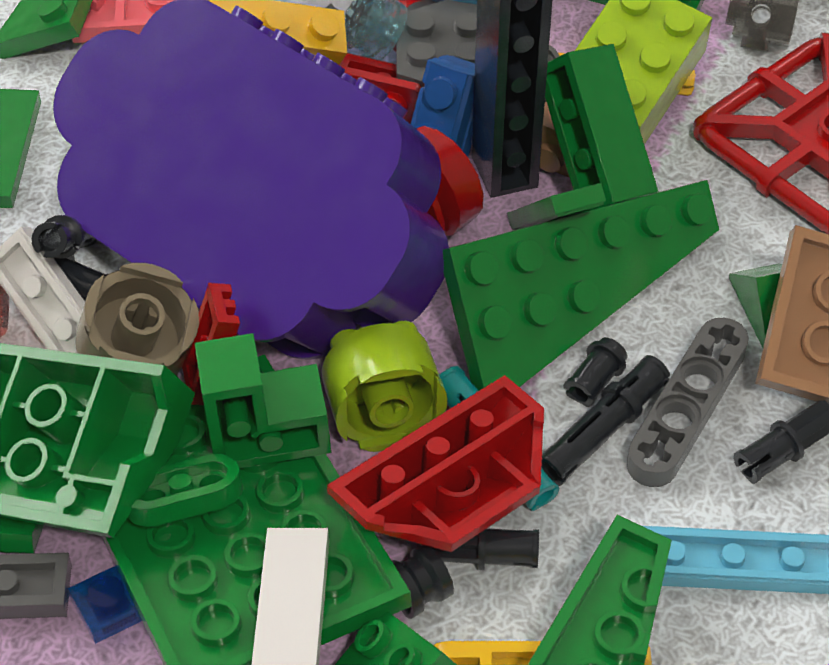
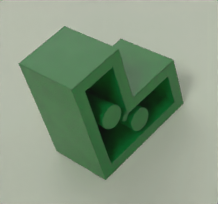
M254 333L195 343L201 391L213 454H224L236 460L240 469L332 453L327 411L317 364L260 373Z

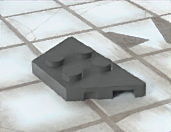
M444 0L396 14V78L418 83L422 88L425 85L422 79L427 60L450 55L475 63L477 4Z

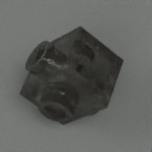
M730 0L725 24L734 26L732 35L742 39L740 45L742 48L768 52L770 44L789 47L799 0ZM758 10H765L770 14L769 20L765 23H756L752 17Z

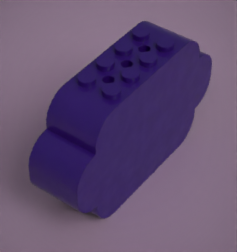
M174 0L156 11L147 21L139 35L128 30L116 29L100 33L88 40L77 51L62 75L53 101L56 126L63 138L72 145L64 157L58 173V199L65 215L75 218L85 232L131 263L153 264L175 274L183 282L182 288L191 300L194 298L199 309L208 283L231 284L232 295L230 300H235L236 311L234 315L239 316L240 320L237 334L254 333L255 341L266 342L278 351L298 359L310 360L327 356L331 350L330 342L334 335L345 329H355L357 324L366 327L398 321L412 322L423 313L445 278L442 249L449 248L441 225L427 213L440 187V159L430 140L403 119L408 110L388 98V94L361 77L356 80L345 73V69L318 52L316 55L310 53L303 48L304 46L291 36L279 29L272 31L264 26L260 19L237 5L229 13L208 0Z

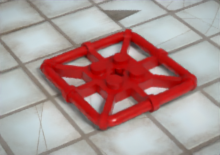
M821 32L819 37L806 41L768 68L760 67L749 74L748 81L709 107L694 120L693 133L696 140L701 141L709 150L755 182L758 192L765 197L773 195L819 230L829 234V210L787 181L788 178L806 165H810L829 179V130L827 129L829 128V33ZM819 57L823 83L806 95L784 80L814 58ZM759 96L762 98L770 97L786 108L776 116L733 115ZM727 137L773 139L790 152L770 167H767Z

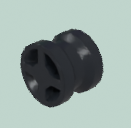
M421 544L411 551L410 558L403 562L392 561L411 592L412 607L402 610L407 618L412 619L424 612L425 604L434 599L441 602L454 594L453 581L441 557L432 547Z

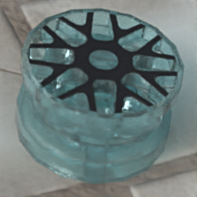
M353 0L345 13L347 49L354 47L359 50L360 55L363 57L383 60L391 52L405 27L407 20V7L405 4L398 0Z

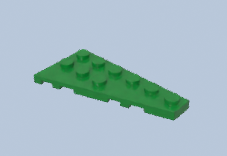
M708 180L442 249L444 276L470 380L478 391L504 375L517 386H522L718 232L720 229Z

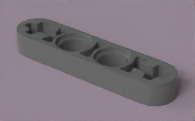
M723 317L711 319L701 327L631 441L627 457V469L633 480L644 486L661 487L670 483L675 478L744 360L749 337L747 330L742 324L733 319ZM722 339L730 341L731 344H726L722 349L719 360L712 357L714 343L718 344ZM693 374H701L709 377L715 385L707 390H699L691 387L685 379ZM670 412H678L689 417L692 424L684 429H675L665 424L662 417ZM658 440L666 444L662 461L657 460L653 466L644 462V458H650L657 448Z

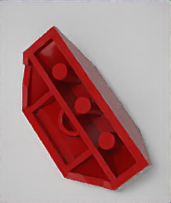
M504 375L327 485V493L366 530L452 552L540 493L544 407Z

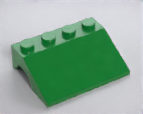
M0 343V517L114 538L132 512L131 506L137 499L140 500L154 481L157 472L166 464L178 447L195 392L165 365Z

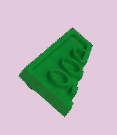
M21 0L0 29V58L6 59L79 37L93 0Z
M616 515L528 665H644L672 540L620 515Z

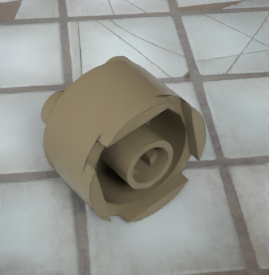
M148 263L122 265L118 271L112 272L105 277L102 275L91 286L76 330L77 353L165 365L177 375L184 364L198 331L199 310L194 298L191 300L182 288L183 282L169 270Z

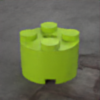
M398 321L395 323L370 325L358 330L345 329L335 334L331 339V350L328 352L322 366V380L338 432L346 441L347 437L358 441L360 449L369 452L383 451L446 412L447 395L430 348L425 338L418 332L417 327L412 322Z

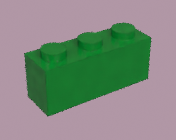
M614 44L567 52L549 61L545 99L573 190L597 183H602L606 198V201L603 202L604 205L589 210L659 192Z

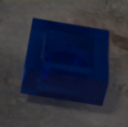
M116 565L67 588L70 599L95 644L142 621Z

